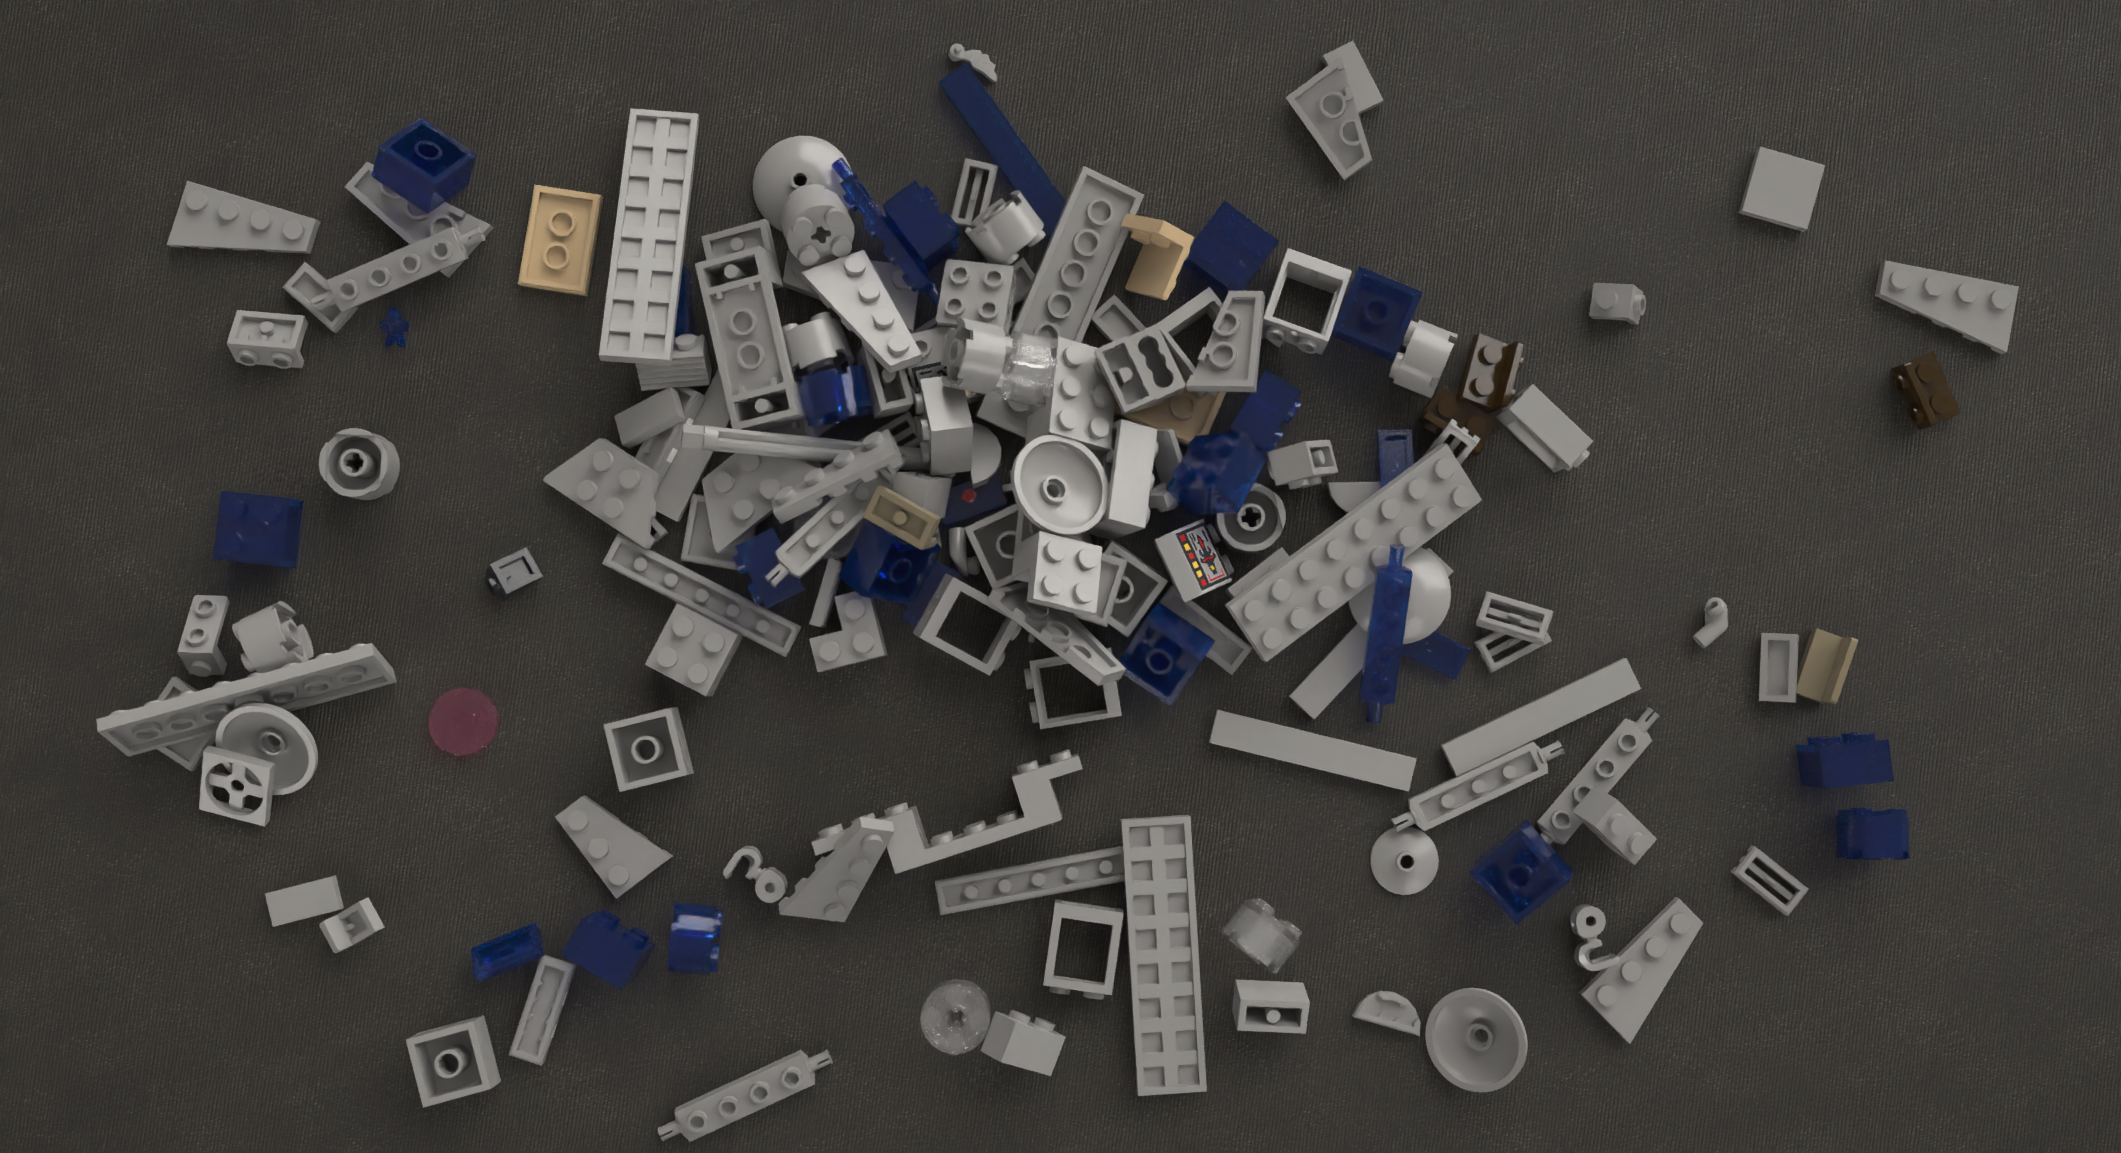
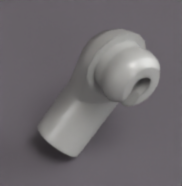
M961 527L949 529L950 557L959 573L966 577H969V574H979L980 561L978 557L967 556L965 529Z
M1714 597L1706 602L1705 626L1693 635L1696 643L1704 649L1728 627V609L1722 599Z

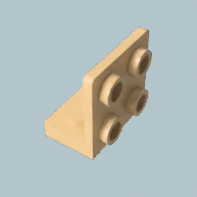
M1126 213L1121 226L1131 231V238L1143 243V247L1125 289L1133 293L1167 300L1176 285V278L1183 262L1189 255L1194 237L1164 220Z

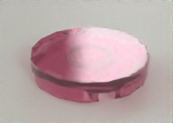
M459 688L449 690L436 700L429 715L428 724L430 735L438 747L451 754L465 756L479 753L490 745L497 734L499 718L497 708L488 696L479 690Z

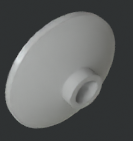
M1406 827L1399 832L1395 828L1387 830L1375 841L1371 850L1370 866L1375 879L1382 887L1395 894L1410 895L1420 892L1432 882L1438 870L1439 857L1435 844L1424 832L1413 827ZM1405 855H1409L1412 858V864L1408 868H1403L1400 864L1401 858Z

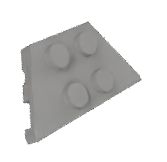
M599 438L544 477V482L642 547L651 549L654 538L650 537L651 518L656 516L657 503L655 501V493L658 490L659 473L607 439Z
M735 453L704 477L702 485L714 550L717 553H723L773 513L771 500L774 499L776 493L784 487L797 485L816 467L799 459Z

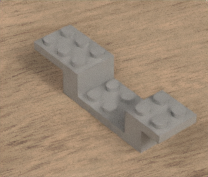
M763 219L701 236L706 261L695 263L732 429L818 437L807 386L794 382L773 289L784 286L769 221ZM801 460L816 468L823 469L825 467L824 462Z
M1059 336L1052 341L1046 405L1028 417L1025 446L1038 437L1054 434L1082 443L1096 458L1111 449L1115 397L1094 355L1095 349L1098 348ZM1047 489L1048 494L1053 497L1052 492ZM1019 507L1012 579L1029 583L1027 602L1089 617L1097 614L1102 547L1085 543V532L1075 536H1058L1048 533L1034 525Z
M1069 749L1050 755L1051 762L1040 766L1037 760L1017 766L1018 773L1013 774L1012 780L1023 814L1018 815L1017 810L1009 811L998 815V818H996L997 823L986 826L985 821L982 820L965 826L963 829L964 833L953 836L952 831L933 836L930 839L931 844H928L917 807L908 808L907 802L887 808V810H884L886 816L875 818L874 813L861 817L893 822L894 834L887 844V850L895 874L1062 820V813L1051 779L1083 768L1078 753L1071 755ZM840 823L819 831V837L812 841L815 855L834 850L836 841L849 828L843 829Z

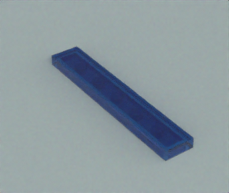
M964 63L938 81L939 85L1014 190H1019L1044 223L1042 229L1050 239L1066 201L968 64Z

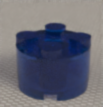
M865 366L846 367L847 373L844 370L836 371V368L804 376L801 378L802 380H797L808 427L823 424L824 426H832L843 423L844 418L854 417V419L874 415Z
M1872 808L1838 810V816H1836V858L1858 860L1893 858V860H1910L1909 817H1907V810L1885 809V811H1872Z
M675 902L667 972L710 975V971L717 972L720 944H713V938L720 937L723 910H716L717 905Z

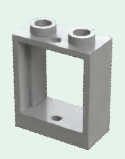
M1288 248L1280 265L1263 315L1262 334H1265L1268 339L1275 342L1284 341L1293 344L1305 353H1318L1322 355L1332 333L1352 271ZM1286 277L1333 293L1320 333L1273 317Z
M1210 287L1157 323L1179 371L1187 381L1190 375L1193 376L1196 368L1172 337L1206 313L1215 322L1223 303ZM1195 391L1200 398H1203L1208 393H1211L1212 396L1220 393L1214 391Z
M1533 384L1520 391L1513 398L1512 402L1496 416L1505 427L1554 473L1562 469L1569 471L1573 466L1575 468L1578 467L1590 454L1587 448L1592 444L1593 440Z
M945 574L913 634L990 676L993 670H998L1005 658V652L1003 651L1009 640L1013 641L1017 637L1022 626L988 601L989 596L955 577ZM960 591L1006 616L982 661L936 637Z
M1106 648L1112 654L1111 648ZM1061 656L1029 661L1030 668L1024 669L1027 689L1034 688L1036 702L1029 703L1032 722H1039L1040 729L1122 716L1117 682L1112 681L1102 684L1106 709L1048 719L1039 668L1069 663Z
M1055 899L1043 986H1050L1049 991L1052 993L1065 995L1070 994V989L1084 991L1083 996L1091 999L1101 1000L1104 999V994L1112 995L1123 909ZM1062 918L1112 925L1104 983L1054 975Z

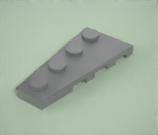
M366 162L345 186L348 191L409 244L450 227H455L461 235L480 227L483 232L471 237V239L483 234L486 237L494 228L490 224L420 190L369 162ZM481 242L467 247L468 256ZM464 261L440 271L449 278Z
M788 250L783 277L784 287L820 300L819 294L812 287L808 288L801 280V272L820 265L804 266ZM870 260L910 334H913L922 267Z
M1884 261L1880 264L1875 296L1913 314L1918 313L1927 317L1934 324L1943 328L1948 327L1963 334L1962 337L1973 342L1983 343L1991 347L1990 350L2004 354L2008 350L2019 286Z
M887 428L881 433L878 431L870 434L864 439L863 444L852 451L845 450L839 453L833 462L823 469H813L797 485L793 487L787 486L778 491L771 502L773 513L782 524L819 506L822 502V497L827 494L830 497L835 496L836 498L846 493L851 483L858 479H863L866 483L877 478V470L888 464L892 469L903 465L896 440Z
M1028 582L992 590L987 599L1095 684L1099 686L1121 679L1126 670L1125 667L1076 617H1073L1071 612L1027 602Z
M859 817L834 844L835 850L827 857L822 856L815 864V871L808 879L802 878L795 885L796 892L790 898L784 897L779 902L780 915L845 922L894 834L893 822Z

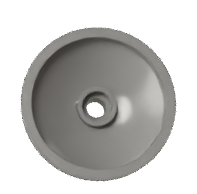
M794 136L773 145L760 159L753 178V195L760 213L777 230L781 231L778 222V213L781 205L784 207L785 203L789 200L788 196L794 190L802 187L795 185V180L799 176L807 178L805 185L819 184L825 186L830 191H835L842 198L847 211L849 210L854 195L853 174L846 158L829 142L812 136Z
M1054 434L1045 435L1029 442L1016 456L1011 472L1013 494L1021 511L1034 525L1054 535L1075 536L1086 532L1099 522L1107 508L1109 495L1108 481L1101 463L1086 446L1073 439ZM1047 489L1052 492L1053 497L1048 494Z
M1419 547L1351 598L1348 603L1356 622L1373 638L1389 644H1410L1426 638L1441 625L1450 606L1451 586L1448 575L1439 560L1427 550ZM1404 585L1408 590L1407 595L1404 597L1398 596L1395 592L1396 586Z
M267 703L243 704L232 709L222 719L217 728L215 738L217 748L275 763L272 795L289 794L301 789L308 783L316 771L318 750L312 734L297 717L280 707ZM222 763L227 771L231 773L233 763ZM248 769L247 774L252 780L260 783L256 775Z
M1463 988L1453 991L1434 1006L1427 1020L1425 1039L1432 1062L1448 1081L1462 1089L1473 1092L1498 1090L1510 1083L1519 1074L1525 1063L1528 1041L1523 1022L1515 1009L1506 1000L1493 992L1480 988ZM1480 1029H1483L1488 1033V1039H1484L1481 1037L1479 1033Z

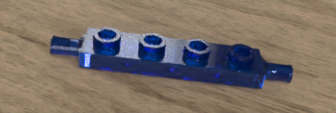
M843 158L837 159L831 167L834 168L842 179L840 185L846 192L843 195L845 202L854 212L859 210L866 220L862 224L873 238L879 237L885 245L882 249L883 253L893 265L898 263L905 274L902 278L913 292L918 290L924 293L925 296H928L938 310L941 293L938 288L939 285L935 283L858 179L857 174L852 172Z
M1396 544L1390 545L1388 564L1377 566L1359 690L1360 701L1369 703L1366 721L1373 724V718L1375 724L1381 722L1382 705L1394 704L1413 576L1411 569L1402 566L1405 547L1398 545L1397 548Z

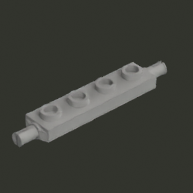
M455 227L445 229L326 280L328 292L311 298V303L316 304L325 300V302L313 306L317 312L333 304L341 312L347 311L469 259L467 247L485 241L484 234L472 239L471 237L483 231L480 227H477L461 235Z
M899 450L903 465L892 469L888 464L877 470V478L866 483L863 479L852 482L846 493L836 498L834 496L776 550L775 555L779 564L764 576L768 582L771 580L770 584L773 587H776L789 573L800 579L864 519L863 515L877 486L883 485L893 490L896 472L910 461L907 455L903 457L904 452L902 450Z
M1649 707L1646 708V711L1636 722L1626 718L1622 721L1536 822L1542 833L1529 846L1532 851L1543 842L1541 847L1535 852L1541 857L1542 853L1553 841L1561 845L1568 841L1583 823L1572 812L1594 786L1608 793L1653 741L1647 730L1659 718L1656 712L1647 722L1645 720L1653 711Z
M1559 741L1542 749L1534 742H1528L1407 799L1409 811L1391 819L1395 825L1394 828L1399 832L1406 827L1416 824L1422 831H1426L1547 774V761L1565 754L1564 749L1559 748L1562 747Z
M826 1049L808 1058L802 1050H799L675 1108L674 1121L658 1127L659 1136H661L662 1141H665L672 1136L682 1133L691 1142L815 1084V1070L833 1063L831 1055H829V1051Z

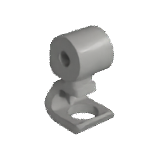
M744 846L739 849L723 870L724 877L728 879L732 876L733 870L744 856L750 861L745 877L749 880L755 879V892L757 896L767 903L778 901L788 888L786 876L774 867L760 868L763 857L756 847Z
M1587 904L1576 906L1571 911L1570 924L1573 933L1584 939V942L1579 943L1575 949V962L1590 971H1598L1616 966L1619 963V956L1612 953L1600 958L1589 959V953L1595 948L1602 946V942L1600 939H1597V935L1605 928L1606 919L1603 912L1599 908Z

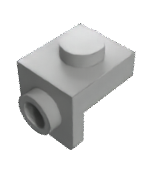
M1594 283L1589 312L1591 318L1626 320L1630 324H1639L1640 315H1643L1646 309V298L1643 295V291L1634 284Z
M369 897L319 924L334 953L345 950L384 928Z

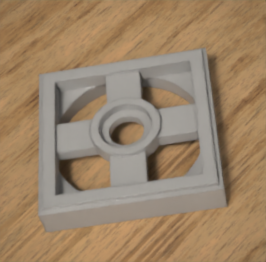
M208 746L203 751L199 810L265 827L270 821L275 763ZM220 763H233L230 774L215 771V766ZM248 769L256 775L260 783L252 780L247 774ZM232 781H241L244 785V789H235L233 787ZM213 785L227 790L230 794L229 803L216 800L213 796ZM252 795L263 798L260 807L253 810L244 807L245 797Z

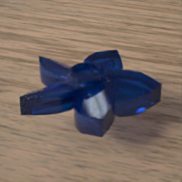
M390 307L387 313V320L379 322L380 328L387 332L385 347L392 346L395 341L398 346L405 347L402 332L408 331L409 322L402 320L401 314L396 307Z

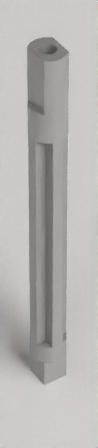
M683 424L681 447L831 463L839 453L845 450L852 451L863 444V442L688 424ZM897 445L898 449L904 452L903 457L907 455L910 459L901 469L930 472L928 462L922 463L920 448Z

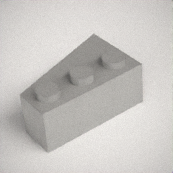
M1123 419L1113 423L1111 449L1097 457L1108 481L1109 495L1107 508L1099 522L1085 533L1115 540L1145 529L1150 517L1148 502L1150 491L1154 485L1152 470L1154 458L1158 452V442L1156 441L1158 429Z

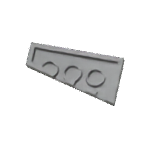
M187 181L167 245L175 248H222L239 251L264 250L267 252L310 254L320 221Z
M864 250L801 272V280L808 288L812 287L819 294V299L828 309L831 307L841 318V323L849 331L853 330L862 340V345L889 373L922 362V354Z
M1675 897L1617 954L1619 956V963L1616 966L1602 969L1579 993L1626 1042L1631 1044L1703 925V922L1679 898Z

